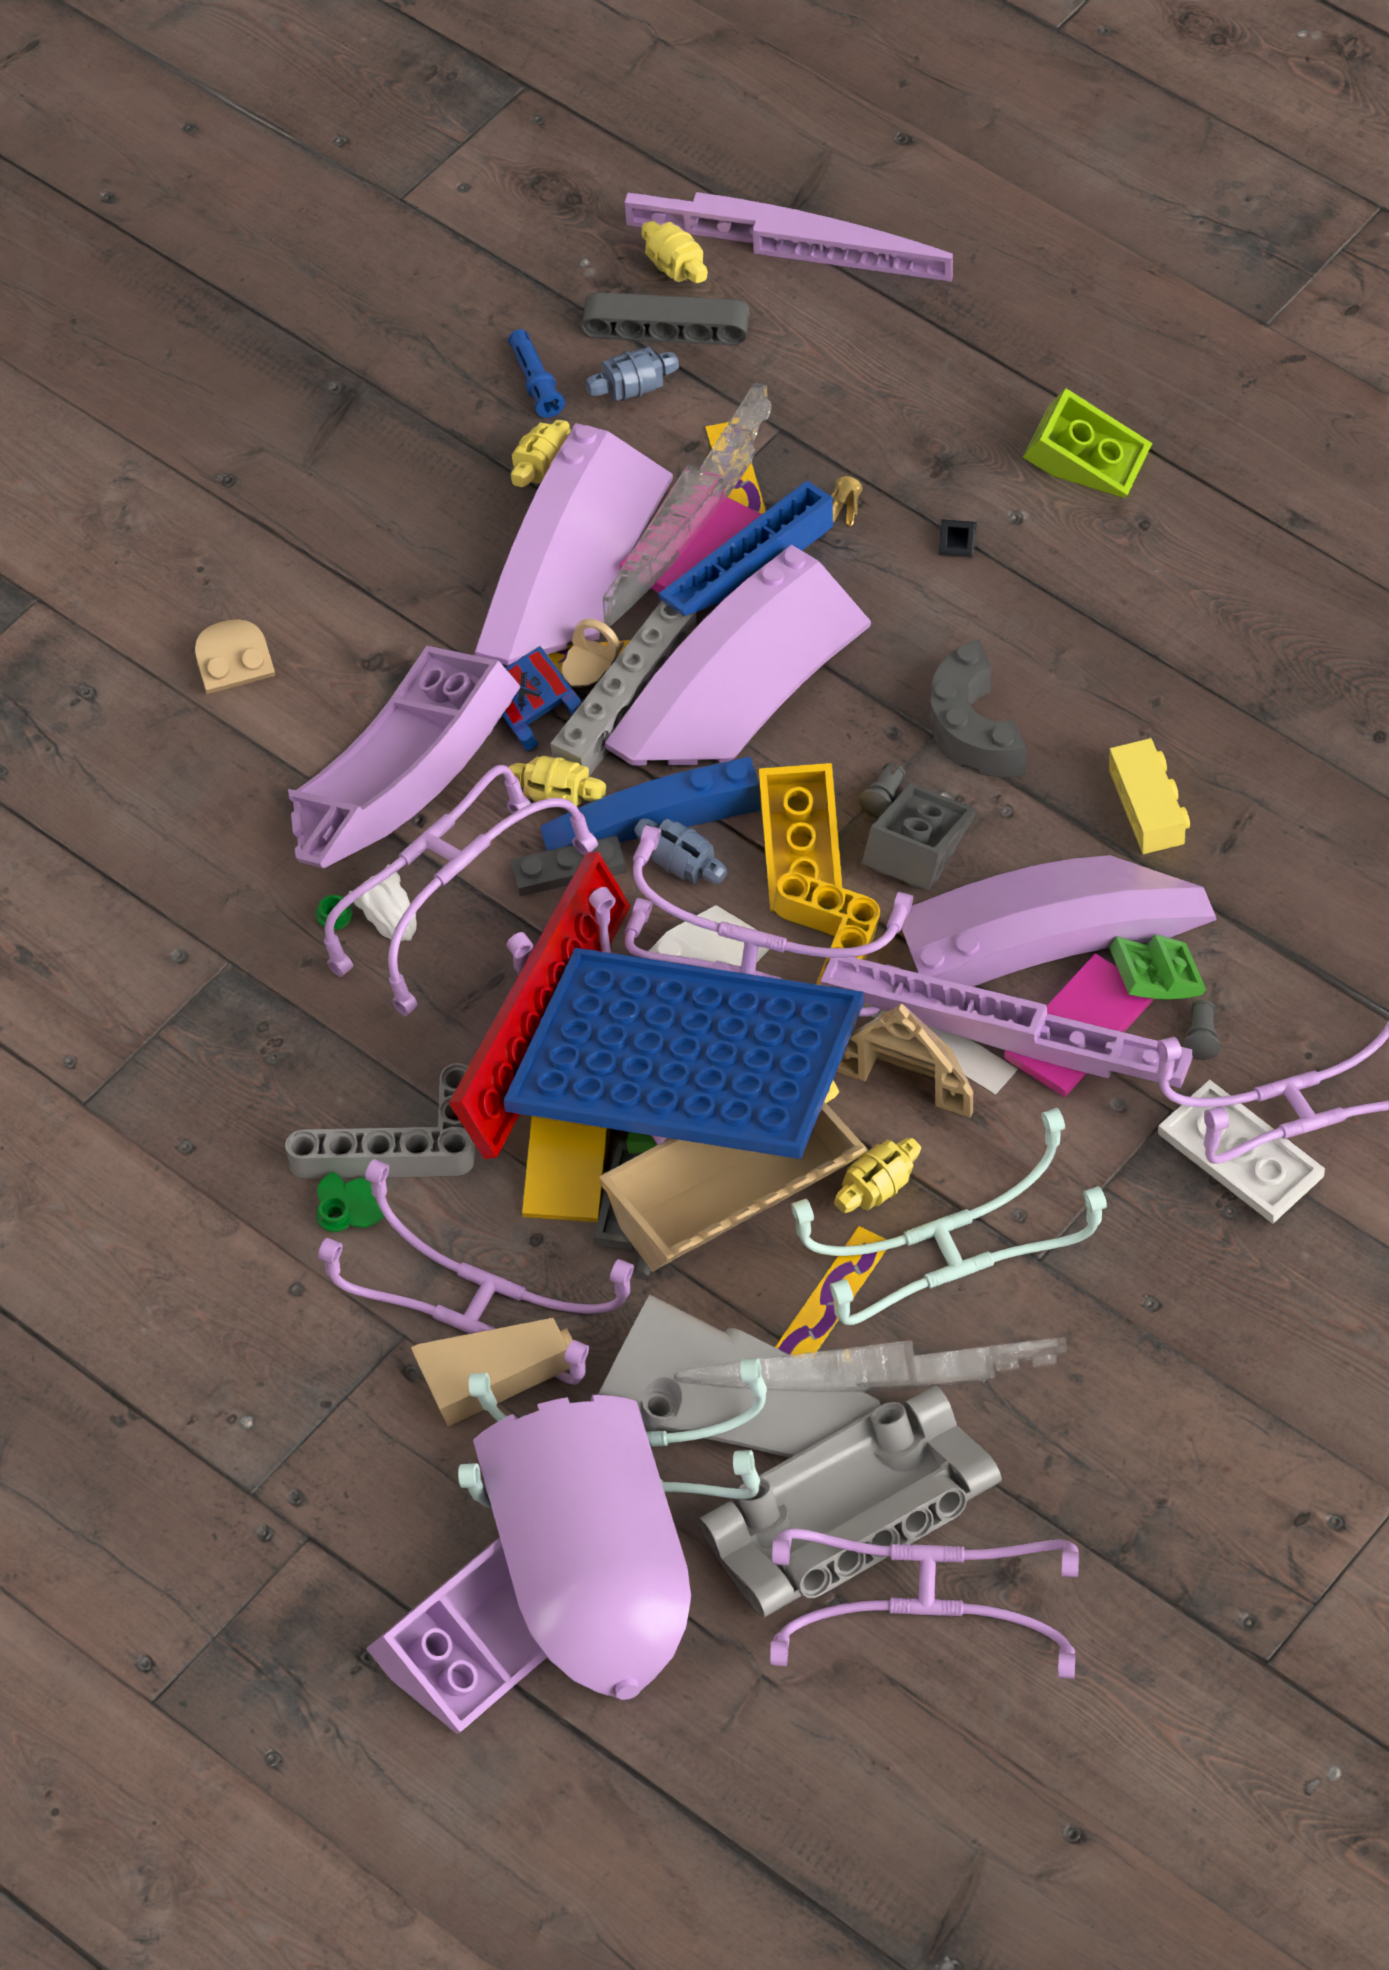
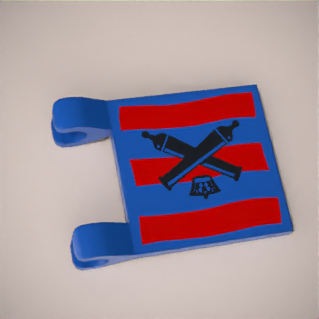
M541 646L505 668L521 687L502 716L526 751H530L539 745L528 724L561 703H564L571 715L582 704L579 697L568 685Z

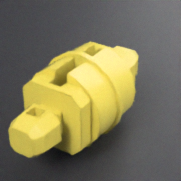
M649 221L642 225L641 234L646 240L645 254L661 272H664L677 282L689 279L694 283H701L707 279V267L702 263L703 250L688 232L683 231L672 222L659 225L655 221Z
M556 420L552 424L539 423L522 437L512 454L514 466L511 472L512 484L518 487H526L530 482L541 484L551 463L570 433V425L567 421Z
M537 756L527 764L515 763L509 766L514 776L518 778L520 786L524 787L523 795L534 802L549 798H563L571 801L577 807L584 801L594 802L605 797L606 784L599 779L589 777L587 766L565 760L562 757Z
M905 1138L897 1144L891 1140H886L882 1144H876L868 1152L860 1155L858 1160L847 1168V1173L842 1182L843 1188L837 1193L834 1201L835 1206L843 1213L851 1212L859 1206L869 1211L872 1207L881 1205L888 1198L894 1197L898 1190L908 1182L913 1169V1162L917 1159L921 1146L913 1138Z

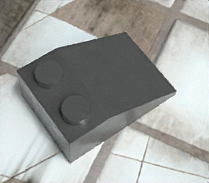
M910 783L871 826L861 864L873 868L879 874L890 875L903 880L913 888L929 891L944 872L971 824L977 809Z

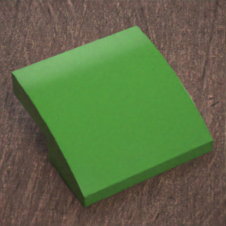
M1155 934L1149 944L1146 945L1116 936L1109 947L1127 992L1130 995L1152 999H1182L1200 996L1206 991L1185 942Z

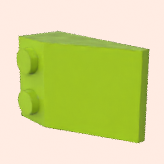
M1065 388L1048 405L1023 458L1051 476L1125 498L1152 443Z

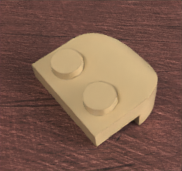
M236 619L222 621L207 627L198 636L195 645L196 663L206 695L275 676L265 637L255 624Z

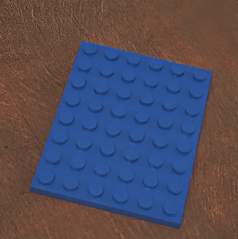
M575 948L504 1098L505 1112L801 1159L864 1005V992Z

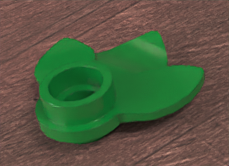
M330 1172L319 1183L317 1195L320 1204L316 1210V1219L322 1229L328 1232H341L349 1226L367 1228L384 1218L377 1201H375V1197L372 1195L371 1182L366 1181L365 1177L344 1184L339 1175ZM333 1214H340V1215H341V1216L336 1217V1218H331V1217H330V1216L333 1215Z

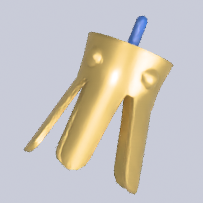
M843 476L838 478L835 490L831 497H835L833 501V523L844 504H847L846 524L848 527L853 525L854 515H857L858 497L862 492L861 483L853 477Z

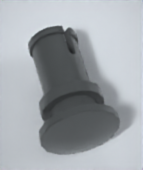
M886 763L877 781L871 783L869 788L860 794L859 803L866 813L879 818L895 801V792L906 776L902 766L899 765L892 775L891 772L896 763Z
M1198 1000L1191 1007V1027L1187 1030V1037L1183 1040V1047L1192 1049L1194 1059L1206 1060L1215 1057L1219 1053L1220 1042L1217 1038V1031L1214 1028L1215 1005L1207 1000Z

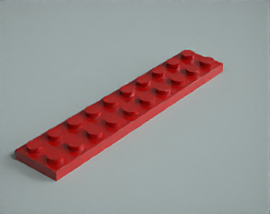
M599 851L585 854L449 1101L453 1112L484 1159L497 1158L520 1115L518 1113L505 1112L504 1098L574 949L581 948L602 952L599 928L595 921V909L590 904L589 897L595 890L606 887L616 900L610 909V922L608 924L610 945L631 907Z

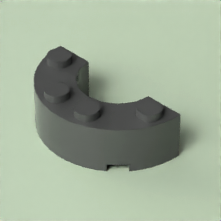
M980 639L964 644L942 661L932 679L930 689V723L934 739L943 753L961 767L966 764L979 769V774L993 777L1026 774V746L1015 720L999 722L986 719L976 713L971 707L979 697L991 692V664Z

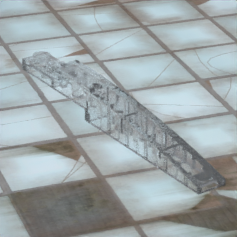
M754 382L701 467L687 464L603 596L604 623L606 625L612 626L661 578L703 530L739 482L754 459V440L758 427L763 420L766 421L771 412V401L768 400L767 385Z
M1066 1337L914 1356L912 1340L759 1360L761 1363V1375L767 1390L866 1392L925 1389L933 1385L947 1387L983 1383L995 1378L993 1365H995L996 1372L1018 1369V1362L1031 1360L1033 1361V1367L1056 1364V1357L1067 1353L1068 1350ZM741 1362L686 1368L674 1373V1381L679 1383L750 1389L748 1383L742 1382L740 1373Z

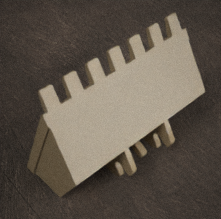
M824 1101L801 1159L670 1138L661 1145H657L599 1176L602 1187L608 1194L619 1227L653 1272L843 1168L868 1150Z

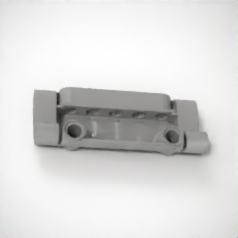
M933 1385L905 1401L903 1405L890 1402L878 1406L871 1413L759 1475V1491L754 1497L734 1499V1503L728 1501L698 1518V1523L705 1539L733 1583L752 1608L762 1618H765L803 1595L808 1598L821 1596L889 1557L849 1551L803 1539H792L789 1565H773V1540H776L778 1533L786 1529L795 1528L879 1546H891L892 1544L908 1545L955 1519L963 1512L968 1500L1000 1483L1002 1478L992 1457L957 1426L947 1397L938 1386ZM743 1483L738 1489H747V1487Z

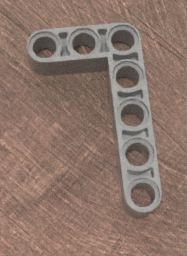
M461 1063L450 1064L441 1072L438 1127L298 1130L290 1134L285 1143L290 1171L296 1177L303 1179H323L330 1172L336 1173L341 1178L365 1177L370 1162L376 1159L389 1164L387 1177L460 1176L468 1173L475 1161V1144L460 1120H453L458 1117L449 1104L456 1090L455 1087H458L468 1066ZM454 1150H461L460 1152L452 1153ZM415 1151H423V1152L417 1153V1154H416V1153H413V1152H415ZM342 1152H347L346 1154H343V1155H337V1154L342 1153Z

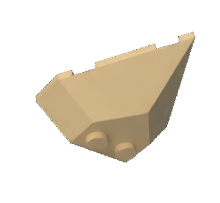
M903 1004L896 1006L852 1032L836 1072L865 1082L876 1059L892 1063L935 1078V1106L971 1118L973 1113V1090L953 1050Z

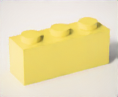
M1152 738L1110 748L1109 772L1142 854L1185 844V830L1190 828L1187 810L1185 807L1180 808L1177 802L1178 790L1174 779L1168 780L1166 775L1167 764L1162 751L1156 750Z

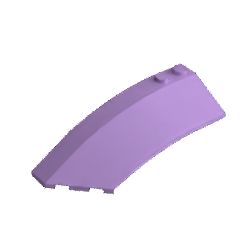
M575 423L551 463L525 515L500 576L475 650V656L495 659L501 664L509 666L539 646L542 647L546 654L567 649V643L573 642V632L576 625L583 619H595L604 623L624 575L620 573V563L634 552L650 518L673 480V474L609 431ZM594 628L584 629V635L587 640L594 641L600 639V631Z
M790 545L727 596L680 644L653 676L606 740L604 748L631 765H647V760H668V765H697L698 760L715 759L719 763L732 761L774 712L823 664L867 630L871 625V621L818 560Z
M426 646L389 702L365 731L319 774L297 790L288 789L289 799L293 802L294 806L291 820L293 834L297 837L298 846L295 847L296 859L300 863L326 868L388 836L416 815L464 768L487 736L490 735L493 727L505 709L511 704L512 699L521 686L498 660Z
M1107 855L1074 858L1034 865L962 886L912 905L910 913L902 925V931L919 974L974 987L1000 976L1038 964L1107 949L1116 936L1148 945L1155 934L1170 938L1217 919L1204 887Z
M500 1537L366 1648L396 1685L456 1734L464 1730L547 1658V1655L532 1637L519 1608Z

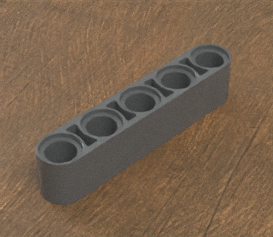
M597 292L586 297L581 328L586 335L600 339L739 345L747 337L750 309L746 303L735 299Z

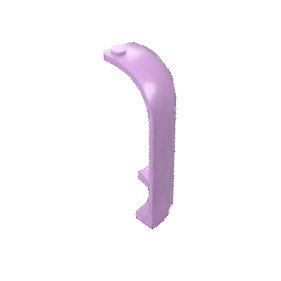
M592 1395L591 1401L569 1403L568 1397L537 1404L539 1411L518 1419L514 1414L509 1415L473 1439L518 1605L532 1637L550 1661L572 1680L601 1694L622 1700L631 1699L652 1682L673 1658L686 1629L691 1600L687 1564L637 1401L624 1397Z

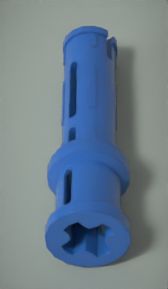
M523 329L513 331L508 337V342L527 380L525 388L528 395L535 400L537 414L544 418L558 415L565 407V400L562 394L555 389L556 381L553 375L545 371L528 332H524Z

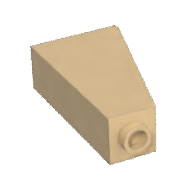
M554 1318L421 1343L411 1347L449 1427L484 1410L478 1398L470 1395L469 1376L471 1373L489 1374L490 1389L497 1403L569 1370V1363L564 1361V1357L573 1339L567 1328L560 1331Z

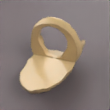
M581 620L573 632V646L568 651L566 660L562 665L564 679L571 687H586L596 683L607 672L611 663L619 655L624 646V641L619 643L614 631L599 620ZM594 628L600 631L606 637L608 646L596 641L587 640L584 635V629Z

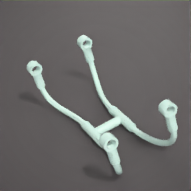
M1053 1108L1042 1112L1047 1149L1038 1165L1021 1182L982 1206L970 1211L964 1209L912 1228L911 1230L904 1231L901 1236L856 1246L820 1244L809 1237L811 1234V1221L814 1220V1215L808 1200L805 1198L791 1203L796 1235L806 1248L816 1253L832 1256L861 1255L884 1251L904 1244L910 1246L934 1237L948 1264L944 1268L925 1274V1278L895 1291L868 1308L850 1316V1302L853 1301V1294L848 1281L842 1279L830 1284L831 1294L834 1299V1312L839 1321L844 1325L860 1323L923 1288H933L993 1266L994 1262L1006 1258L1064 1247L1090 1237L1101 1223L1102 1209L1107 1207L1104 1193L1099 1186L1083 1191V1198L1087 1207L1086 1221L1088 1225L1083 1230L1068 1236L1019 1245L993 1253L987 1251L963 1260L949 1234V1231L971 1224L973 1219L983 1216L1011 1201L1030 1187L1043 1174L1051 1163L1057 1146L1060 1144L1061 1130L1065 1129L1064 1119L1060 1110Z
M759 1358L742 1359L740 1364L742 1382L748 1383L752 1394L756 1397L755 1402L748 1410L728 1421L701 1429L667 1433L666 1430L646 1431L650 1446H667L668 1443L714 1436L739 1427L754 1418L765 1404V1393L767 1391L761 1375ZM471 1373L469 1376L470 1395L477 1397L483 1409L488 1411L497 1421L506 1418L507 1416L496 1406L497 1400L490 1389L489 1374ZM752 1450L734 1451L733 1467L735 1474L741 1475L747 1489L694 1483L663 1482L662 1479L661 1482L664 1492L748 1499L758 1493L760 1478L754 1467ZM477 1463L460 1464L458 1472L460 1487L467 1488L473 1500L492 1509L487 1491L480 1479L479 1465Z

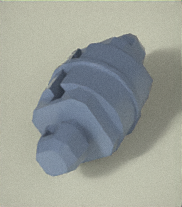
M650 347L630 352L624 351L621 355L601 362L602 373L590 376L585 381L586 390L590 396L595 397L608 393L614 402L633 397H642L643 394L655 391L663 386V376L673 373L679 368L678 358L672 352L656 355Z
M642 818L635 826L634 832L639 840H641L645 825L661 829L656 850L652 851L650 858L655 864L665 869L666 873L673 874L683 881L688 880L693 884L697 883L701 877L712 884H720L726 877L727 869L723 863L714 857L713 845L709 844L706 838L697 834L693 828L689 829L681 823L673 822L668 818L660 826L650 819Z

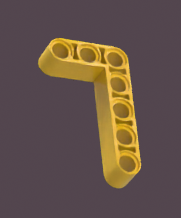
M796 872L785 873L778 879L773 903L774 910L778 916L835 936L831 948H852L872 943L880 915V908L875 900ZM867 954L862 956H856L854 958L865 960ZM826 957V960L816 982L817 985H821L820 981L829 963L830 957Z

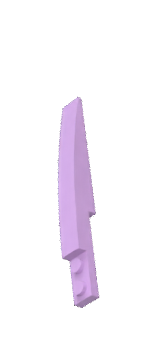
M696 192L693 202L635 193H627L625 200L626 225L642 227L644 223L649 221H655L659 225L672 222L683 231L692 235L753 243L754 254L951 282L953 278L952 253L897 235L822 215Z
M854 957L830 958L820 981L823 986L863 991L864 1003L886 1011H890L896 1006L903 1004L928 1026L1006 1051L1108 1079L1111 1072L1114 1071L1159 1083V1078L1157 1077L1160 1060L1157 1051L1158 1041L1047 1014V1005ZM1181 1047V1058L1175 1060L1172 1078L1169 1080L1170 1086L1182 1087L1193 1058L1192 1049Z

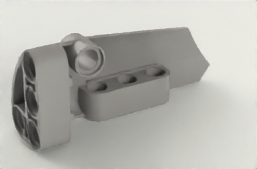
M649 1295L598 1394L624 1397L637 1401L647 1432L664 1430L684 1432L701 1429L728 1421L742 1414L753 1405L756 1397L752 1394L748 1383L742 1382L740 1364L742 1359L759 1358L761 1375L767 1387L765 1393L766 1400L761 1411L750 1421L739 1427L714 1436L705 1437L704 1439L751 1448L788 1458L811 1447L880 1406L878 1399L741 1330L727 1328L721 1331L652 1295Z

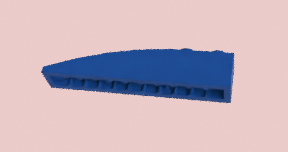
M808 480L662 590L658 594L659 599L683 616L723 601L744 581L790 545L802 551L833 527V497Z
M749 756L648 781L579 807L578 810L584 815L588 830L596 840L617 835L619 843L638 839L634 829L642 818L650 819L658 823L659 826L668 818L673 822H679L686 827L760 811V787L751 757ZM569 812L540 826L546 851L573 845L572 839L575 837Z

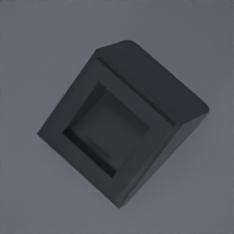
M941 519L939 555L974 557L977 522Z

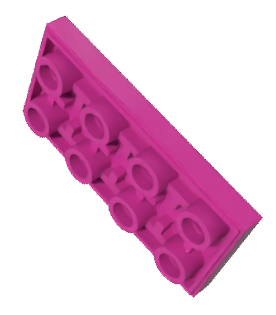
M707 487L620 563V573L660 593L762 514Z
M1095 953L1047 1005V1014L1125 1032L1154 999L1128 994L1117 966ZM1005 1050L1004 1052L1005 1060L1064 1098L1087 1074Z

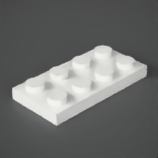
M1209 1080L1191 1097L1214 1098L1231 1095ZM1242 1104L1222 1106L1227 1112L1229 1126L1222 1130L1219 1147L1215 1150V1154L1226 1152L1274 1129ZM1181 1105L1158 1126V1135L1272 1224L1324 1177L1325 1168L1288 1139H1283L1282 1137L1262 1144L1227 1162L1220 1164L1210 1163L1206 1158V1148L1203 1145L1207 1129L1204 1121V1112L1215 1107Z

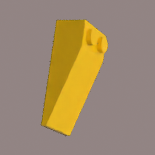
M832 763L759 769L770 912H775L773 903L777 882L785 873H800L842 888Z
M532 1116L522 1216L527 1218L598 1222L603 1187L599 1176L606 1172L611 1129Z

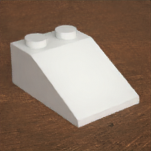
M717 905L697 915L717 923L724 921L756 930ZM684 922L667 931L649 952L689 957L710 962L719 960L741 966L744 942L718 936V932ZM763 947L758 948L757 962L769 951V949Z

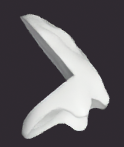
M397 872L354 901L355 906L364 911L366 918L376 926L380 934L389 939H392L398 922L410 905L407 893L400 886L399 882L401 879ZM416 913L406 927L401 941H410L417 926Z

